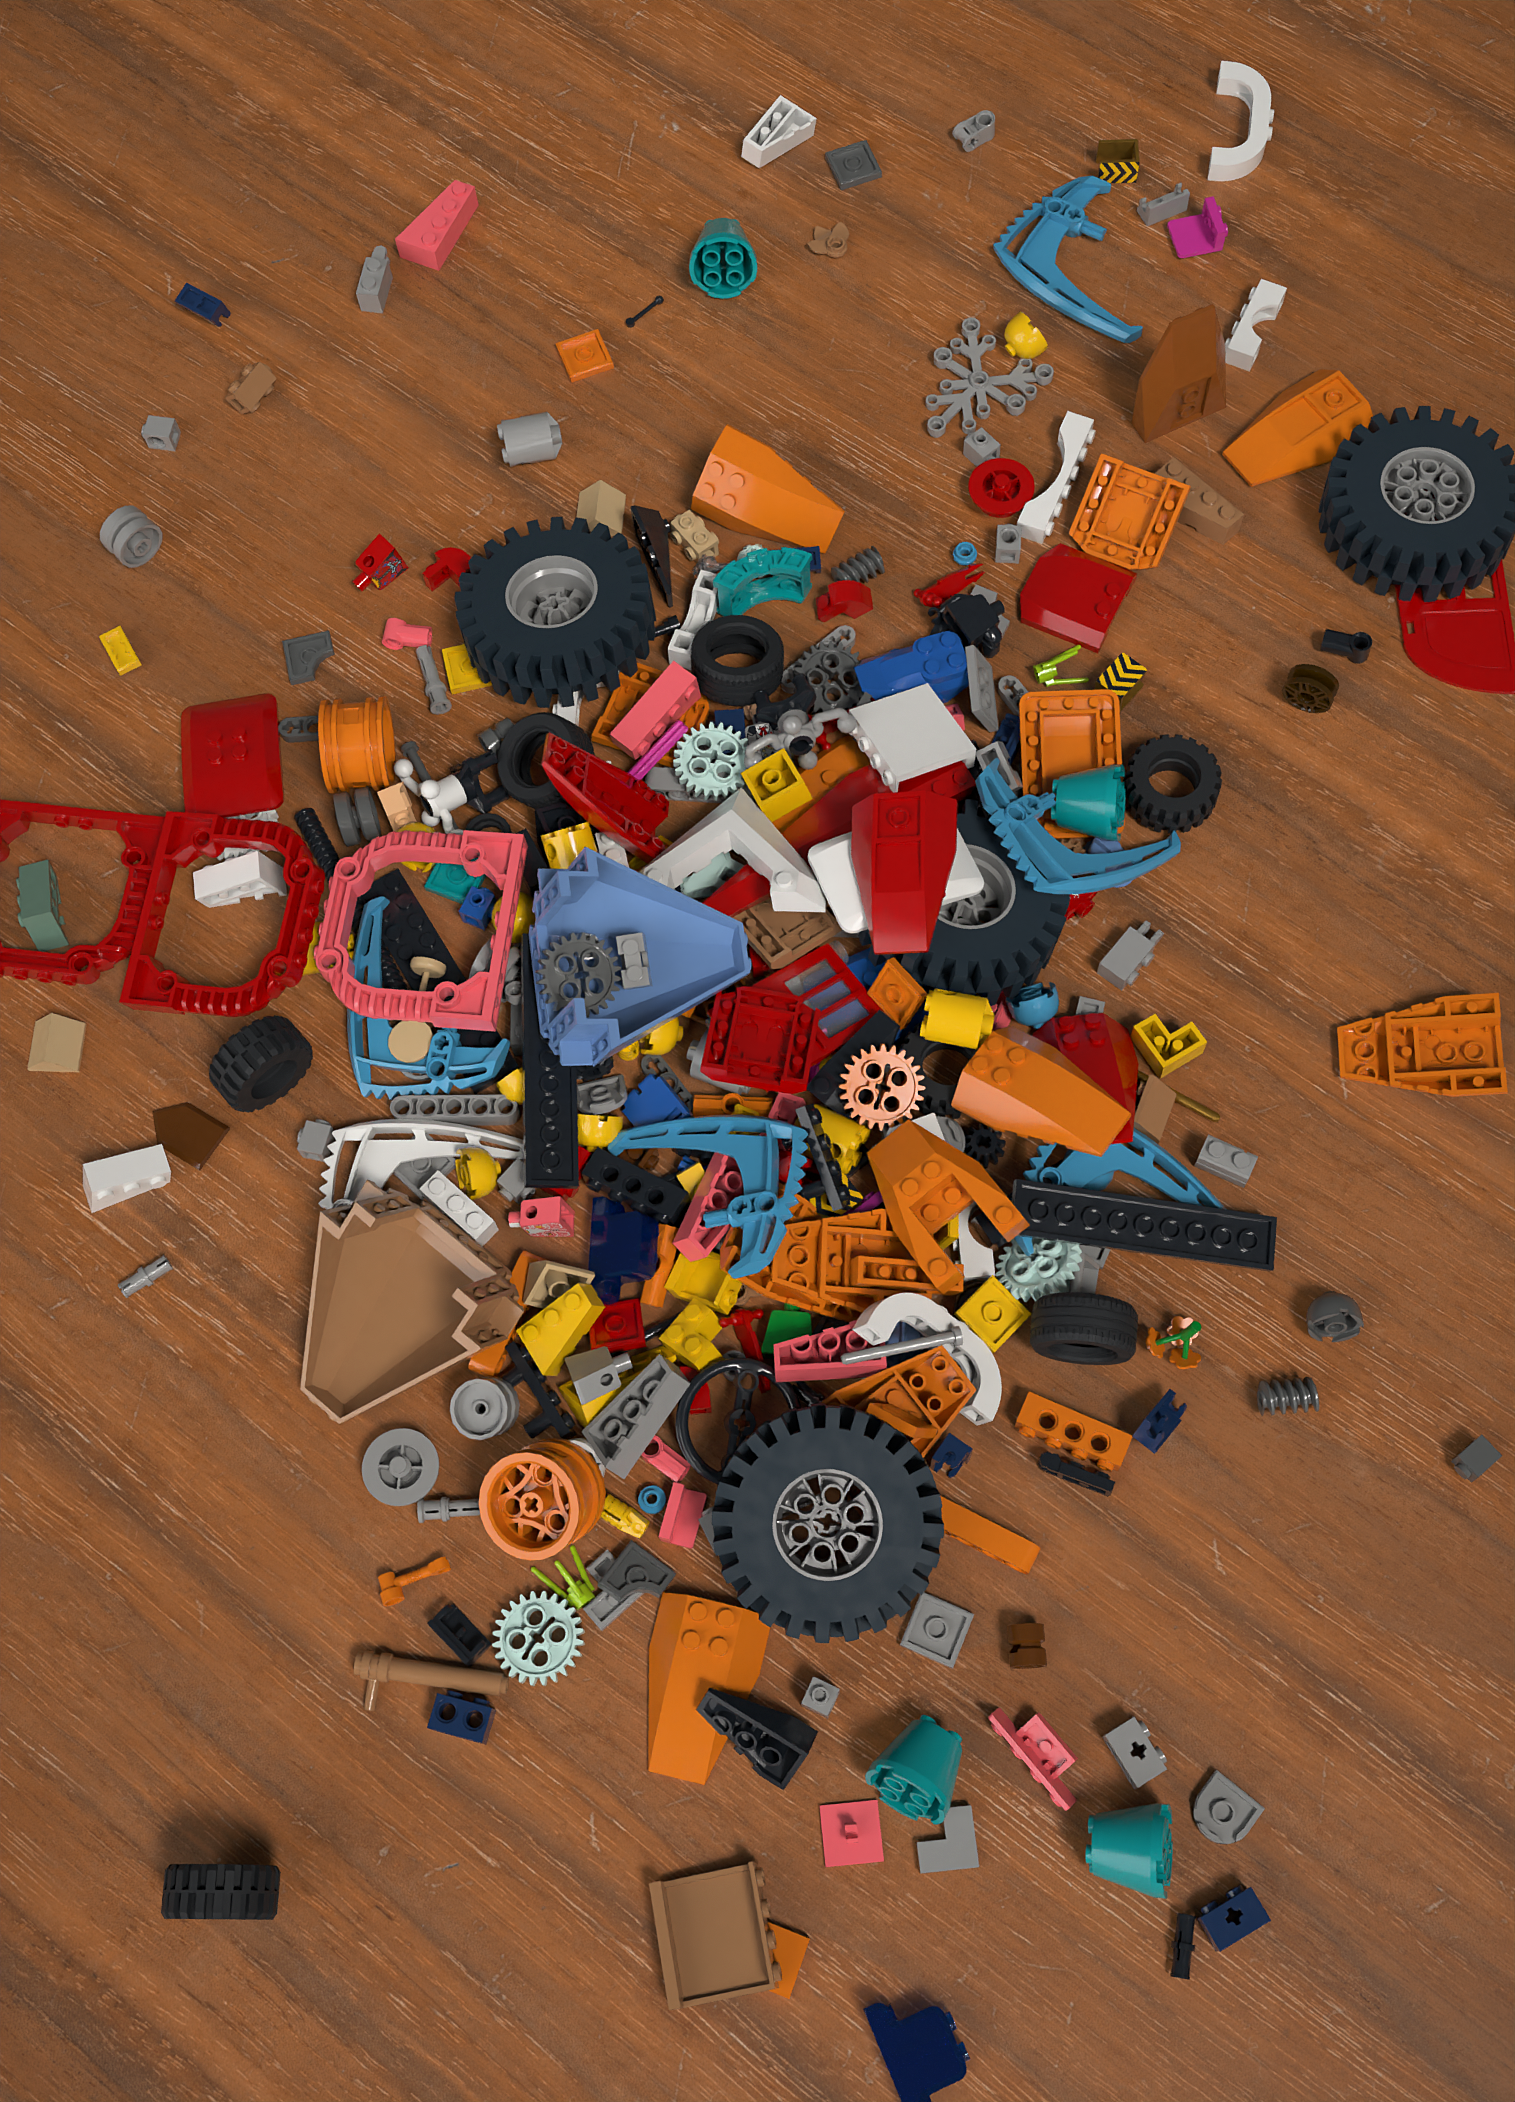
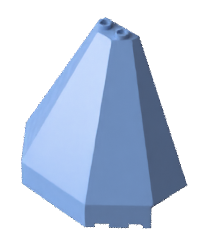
M584 847L568 869L538 868L537 877L540 891H535L532 907L536 921L535 925H530L529 928L540 1033L543 1038L550 1039L548 1045L555 1055H560V1064L562 1066L593 1065L594 1067L750 973L751 959L748 957L746 947L748 943L747 934L744 932L743 923L587 847ZM581 932L595 935L599 941L604 940L603 949L612 947L613 949L609 956H618L613 965L619 966L623 970L621 957L618 954L616 936L642 932L646 938L652 986L625 990L623 988V981H616L614 985L620 990L611 991L615 1000H605L608 1006L607 1009H602L598 1006L599 1014L594 1015L589 1010V1017L586 1018L582 989L581 998H573L564 1009L561 1008L558 1011H553L555 1002L545 1003L549 996L548 994H539L544 989V985L536 984V981L543 978L542 975L535 972L536 970L543 969V965L538 963V960L547 958L543 954V950L552 951L550 942L554 941L559 944L558 937L564 936L568 940L569 933L576 935ZM562 957L559 960V968L564 972L568 970L569 963L566 958ZM594 958L590 960L584 959L585 964L588 967H592ZM621 970L615 972V976L622 978ZM574 973L575 979L582 978L583 973ZM594 979L589 982V989L592 993H596L599 989L598 982ZM568 983L563 988L566 997L570 998L573 995V987Z

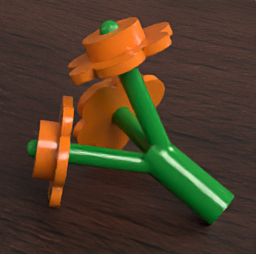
M1174 1316L1171 1320V1326H1168L1166 1330L1171 1336L1161 1338L1160 1333L1155 1331L1153 1327H1150L1146 1337L1147 1349L1153 1356L1162 1358L1163 1352H1165V1343L1171 1342L1175 1346L1183 1344V1350L1175 1348L1171 1351L1169 1361L1175 1363V1366L1179 1369L1196 1368L1198 1362L1201 1361V1355L1193 1352L1189 1345H1191L1192 1339L1198 1336L1202 1328L1201 1324L1189 1317L1183 1319L1181 1316Z

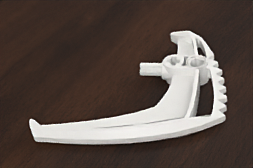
M385 1119L354 1124L332 1132L336 1141L327 1147L334 1155L324 1159V1162L330 1169L321 1173V1176L327 1183L319 1188L326 1197L318 1204L325 1209L348 1204L352 1205L366 1180L375 1182L382 1189L388 1178L401 1163L425 1158L460 1157V1154H456V1151L461 1148L479 1147L488 1151L493 1158L512 1160L519 1158L521 1161H524V1141L481 1128L434 1120ZM414 1133L416 1137L413 1140H373L375 1134ZM425 1133L467 1138L468 1143L428 1141ZM361 1141L351 1169L344 1198L334 1202L336 1173L344 1142ZM479 1141L502 1145L519 1150V1152L484 1146Z

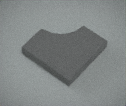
M330 631L282 641L291 685L314 681L319 664L326 658L335 655Z
M631 1540L598 1582L597 1586L619 1603L627 1596L635 1593H649L659 1598L674 1579L676 1573Z

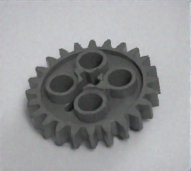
M830 641L825 648L824 644L820 642L818 650L812 645L809 649L810 654L804 651L802 654L803 659L797 660L796 665L798 667L794 668V675L803 673L805 676H808V679L813 676L820 681V684L816 685L809 680V684L814 688L817 696L816 701L811 706L813 708V716L818 711L824 712L835 708L848 710L857 706L865 693L861 690L854 667L861 663V660H857L859 652L852 655L850 653L851 646L843 650L842 642L836 648L833 642ZM825 661H833L836 664V668L828 667ZM843 677H850L854 684H846ZM832 678L835 679V682H828V680H831ZM832 693L836 695L838 701L829 700L827 694Z
M585 932L579 933L578 938H576L574 933H569L568 940L564 936L558 937L559 944L554 941L549 943L552 951L547 949L542 951L547 958L538 960V963L543 965V969L536 970L535 973L542 975L543 979L536 981V984L544 985V989L539 994H548L549 997L545 1003L555 1002L553 1011H558L561 1008L564 1009L573 998H581L582 989L586 1018L589 1017V1010L594 1015H598V1006L602 1009H607L608 1006L605 1000H615L611 991L620 990L614 985V982L622 980L621 977L615 976V972L621 970V967L613 965L618 956L610 957L609 954L613 948L603 949L605 941L600 940L595 943V935H590L587 940ZM574 952L577 953V959H576V960H575V958L573 957V953H574ZM587 953L591 954L594 958L592 967H588L584 962V957ZM562 957L566 958L569 963V968L566 972L559 968V960ZM574 973H583L582 978L575 979ZM592 979L596 980L599 985L596 993H592L589 989V982ZM567 983L573 987V995L570 998L566 997L563 992V988Z

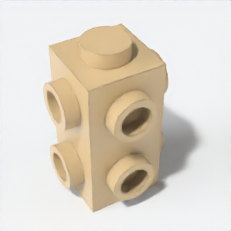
M688 510L683 514L677 515L670 522L672 531L670 536L676 545L680 544L684 548V552L690 561L694 560L700 567L701 562H706L707 559H713L719 555V540L716 534L712 531L709 532L705 528L703 520L698 515L695 516Z

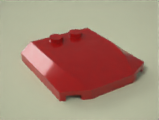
M1060 543L1038 559L1019 599L1020 621L1025 625L1075 645H1081L1082 648L1098 654L1116 614L1137 578V573Z
M742 986L737 987L735 992L722 994V991L718 992L715 997L700 1072L711 1080L787 1094L806 1091L821 1010L818 1008L813 1010L803 1003L804 999L797 995Z

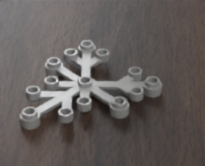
M972 317L965 319L962 323V334L968 339V345L964 344L962 339L954 338L950 341V349L940 347L934 352V364L938 368H948L963 379L953 381L949 379L942 380L940 383V393L942 395L931 394L926 397L925 406L930 411L937 410L939 405L952 404L942 416H933L928 420V433L934 438L941 437L946 431V425L961 409L963 413L962 431L965 434L975 432L976 421L973 419L970 399L975 394L978 403L976 415L980 419H987L990 416V406L987 404L986 393L1007 406V411L1011 415H1020L1025 410L1026 400L1032 401L1037 395L1036 386L1027 383L1037 382L1041 386L1048 385L1053 380L1054 370L1052 366L1040 364L1036 367L1035 372H1031L1032 360L1020 359L1019 365L1009 375L989 377L986 372L982 371L980 357L986 351H991L995 348L996 338L993 335H985L982 338V342L978 345L977 336L980 333V322ZM952 353H962L971 359L973 372L952 360ZM1010 384L1023 392V396L1020 394L1009 396L994 386ZM966 389L963 393L952 394L953 390Z

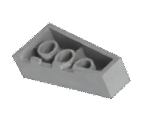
M661 1354L582 1431L604 1467L623 1479L626 1478L690 1385V1382L679 1367Z

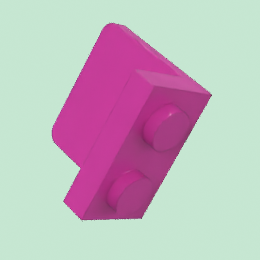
M1214 196L1205 198L1202 214L1174 219L1168 222L1167 228L1179 258L1223 250L1225 237L1228 236V227L1222 221L1221 207L1216 204Z

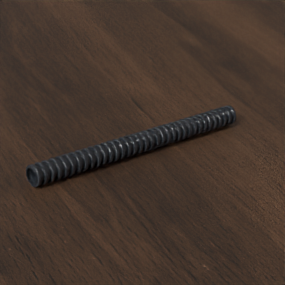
M313 808L302 809L295 815L294 819L298 823L297 825L301 829L300 831L304 835V839L307 841L318 865L324 870L326 881L329 884V879L334 875L335 866L340 858L334 846L331 845V840L328 839L329 837L325 833V829L322 827V823L319 821ZM360 896L357 897L352 922V930L356 938L364 908L362 906L364 903L360 900ZM371 930V934H370V939H369V945H368L367 954L369 953V949H370V942H371L372 930ZM381 938L382 988L409 990Z

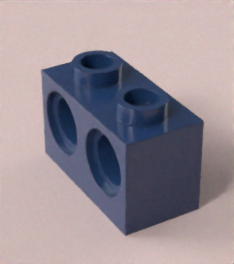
M449 1690L446 1691V1695L437 1693L427 1728L486 1745L496 1714V1710L489 1707L490 1702L479 1698H474L473 1703L462 1700L463 1694ZM448 1705H454L456 1709L455 1716L451 1720H444V1708ZM476 1712H481L483 1715L482 1724L477 1728H472L470 1717Z

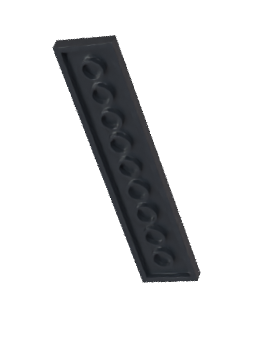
M399 869L374 881L371 888L360 896V900L363 901L364 905L368 901L382 896L390 900L382 914L381 938L413 991H419L422 980L421 975L411 970L410 962L413 957H427L438 960L446 965V972L442 977L428 979L426 991L432 992L438 984L446 981L453 982L456 985L467 981ZM454 996L446 997L444 1001H450ZM435 1027L436 1031L442 1030V1027ZM457 1029V1033L460 1034L459 1040L462 1047L495 1048L502 1040L497 1029L496 1032ZM508 1050L504 1064L495 1077L471 1086L475 1095L499 1082L516 1069H520L511 1052ZM487 1071L463 1073V1076L465 1078L474 1077Z
M523 933L521 936L524 1188L577 1189L579 1187L577 1067L562 1066L560 1064V1055H555L548 1045L550 1039L543 1038L540 1033L529 934Z
M1020 1179L1014 1180L1012 1203L1030 1225L1017 1236L1268 1272L1274 1271L1277 1217Z

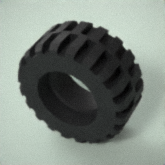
M1169 734L1160 735L1158 740L1153 737L1147 740L1146 746L1141 744L1136 748L1135 754L1131 755L1123 779L1124 788H1126L1125 806L1128 809L1131 808L1130 814L1134 819H1141L1140 824L1144 827L1152 826L1154 827L1153 831L1161 833V830H1167L1168 834H1171L1173 830L1175 832L1181 830L1184 833L1190 831L1191 826L1194 828L1200 826L1203 820L1208 819L1212 814L1222 785V779L1220 778L1222 774L1219 765H1216L1217 759L1213 753L1208 754L1209 748L1204 744H1196L1197 740L1191 737L1189 740L1182 738L1183 735L1175 734V737H1169ZM1161 771L1178 772L1190 780L1195 791L1184 797H1168L1156 791L1151 785L1149 778Z
M278 1015L265 1016L262 1020L257 1019L252 1021V1024L245 1025L238 1033L229 1037L225 1044H222L218 1054L214 1055L212 1064L209 1066L210 1082L233 1109L248 1113L253 1112L255 1109L261 1110L266 1105L275 1103L280 1097L283 1098L306 1075V1070L310 1068L311 1060L313 1059L312 1046L288 1018Z
M922 1022L914 1026V1032L907 1033L904 1038V1044H901L899 1051L902 1049L906 1051L904 1059L909 1056L914 1057L910 1065H920V1069L915 1073L916 1075L924 1076V1079L918 1081V1084L925 1086L924 1090L918 1091V1095L924 1099L916 1100L915 1104L923 1108L922 1113L925 1115L931 1113L944 1117L945 1115H952V1119H958L962 1112L951 1106L958 1084L943 1085L934 1082L923 1071V1061L931 1053L944 1049L957 1051L970 1061L978 1049L925 1040V1037L920 1036ZM899 1071L900 1080L902 1083L905 1079V1075L903 1071Z
M169 1864L164 1875L161 1913L164 1919L273 1920L278 1911L280 1870L278 1866Z

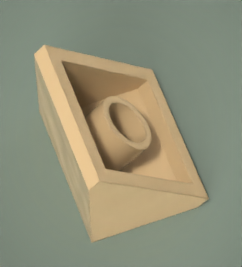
M599 480L579 493L577 518L587 519L590 533L598 523H602L609 527L611 536H615L618 532L622 534L626 494Z
M54 1013L36 1021L27 1069L29 1071L79 1072L87 1027L86 1023Z
M547 1260L530 1263L523 1303L544 1309L577 1283L591 1284L595 1273Z

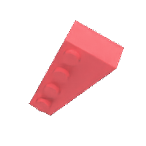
M454 180L395 238L400 258L439 271L479 206L475 186Z
M673 661L610 733L613 744L634 760L643 756L650 746L701 698L697 678Z
M714 1152L673 1240V1244L690 1262L706 1258L731 1227V1224L706 1228L703 1215L705 1212L726 1209L734 1198L744 1195L741 1172L733 1157Z
M855 1320L849 1322V1325L835 1329L831 1327L815 1335H804L774 1344L776 1382L869 1377L887 1369L886 1357L846 1365L842 1364L841 1356L844 1353L883 1346L885 1342L874 1346L852 1330L857 1322Z

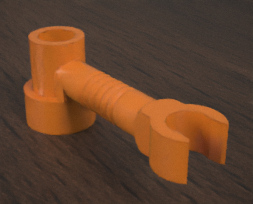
M440 1557L420 1569L395 1577L394 1572L380 1575L378 1580L382 1591L380 1597L383 1606H392L402 1602L405 1599L402 1591L403 1586L414 1583L417 1580H422V1578L449 1572L451 1570L449 1561L446 1560V1557Z

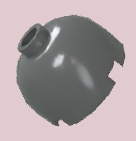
M1335 1291L1325 1292L1314 1299L1307 1310L1306 1323L1308 1333L1317 1341L1323 1342L1322 1337H1333L1332 1342L1349 1340L1360 1333L1359 1327H1364L1363 1316L1358 1304L1353 1298Z

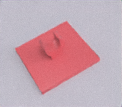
M877 1800L820 1806L825 1867L884 1862Z

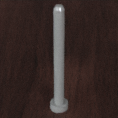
M954 1326L951 1327V1332L844 1353L841 1356L842 1364L847 1365L949 1343L960 1346L963 1345V1336L960 1327Z

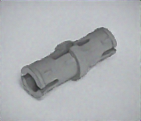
M162 1255L161 1258L145 1268L141 1266L137 1269V1273L117 1285L119 1289H122L123 1295L128 1298L146 1285L148 1287L153 1285L154 1280L173 1270V1267L169 1264L170 1262L166 1256Z

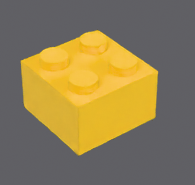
M784 748L740 773L761 811L771 822L813 799Z

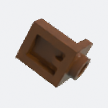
M657 1148L625 1149L618 1155L619 1158L647 1172L648 1170L652 1171L659 1162Z

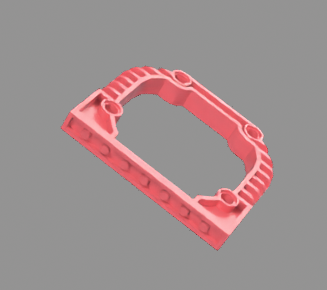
M404 830L403 832L393 831L382 837L378 836L372 839L371 843L363 849L360 847L353 857L340 859L335 866L334 875L329 879L330 894L329 898L324 902L325 917L324 922H321L319 926L320 941L319 945L315 946L314 959L321 975L327 982H330L335 995L343 1005L358 1015L372 1019L417 1021L420 1023L431 1022L434 1027L496 1032L528 849L524 834L464 830L463 835H456L455 833L442 834L440 832L427 833L425 831L412 832L410 830ZM417 861L463 865L466 873L470 876L478 877L485 874L500 890H504L500 911H497L495 915L497 930L496 935L493 934L491 937V950H493L489 972H478L472 978L459 985L449 981L442 982L432 992L375 988L361 984L354 978L355 965L347 952L357 897L365 894L371 888L376 871L396 862ZM336 963L334 967L328 968L329 965ZM454 996L450 1001H444L446 997Z

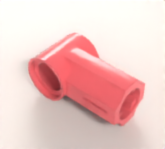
M389 618L386 621L382 644L385 647L393 650L402 649L403 646L420 647L427 645V647H431V627L410 625L398 618Z
M655 1435L649 1444H657L659 1446L658 1452L654 1455H647L644 1450L641 1457L646 1463L653 1465L673 1482L679 1483L687 1475L691 1465Z

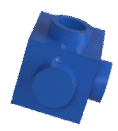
M472 886L459 910L462 921L486 930L492 919L493 907L497 902L494 893L487 888L481 887L478 889Z

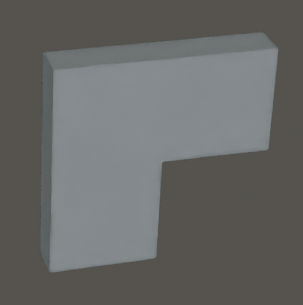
M607 1549L586 1569L599 1582L616 1559ZM602 1591L583 1610L603 1631L644 1593L629 1595L619 1603L605 1591Z
M971 1805L950 1807L943 1821L946 1839L917 1842L920 1874L979 1867Z

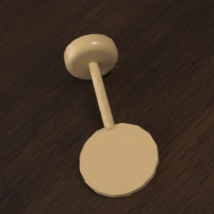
M413 957L410 962L411 970L422 976L419 991H426L429 978H440L446 972V965L435 959ZM402 1021L392 1029L388 1039V1047L391 1054L398 1061L415 1063L422 1060L429 1053L430 1043L434 1035L431 1028L425 1022Z

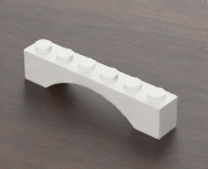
M1067 411L1059 429L1057 443L1063 462L1061 472L1055 482L1044 493L1025 504L1017 521V526H1022V538L1043 544L1046 535H1051L1054 528V522L1052 521L1054 517H1059L1063 507L1061 501L1063 498H1068L1071 489L1070 481L1076 480L1079 472V461L1084 462L1088 451L1086 446L1088 443L1092 444L1096 430H1093L1094 419Z

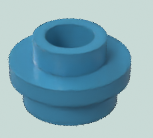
M961 542L955 547L953 558L960 565H970L977 558V550L973 544Z
M657 1486L645 1487L638 1497L639 1506L648 1514H657L666 1505V1495ZM648 1496H657V1501L654 1504H649L647 1502Z

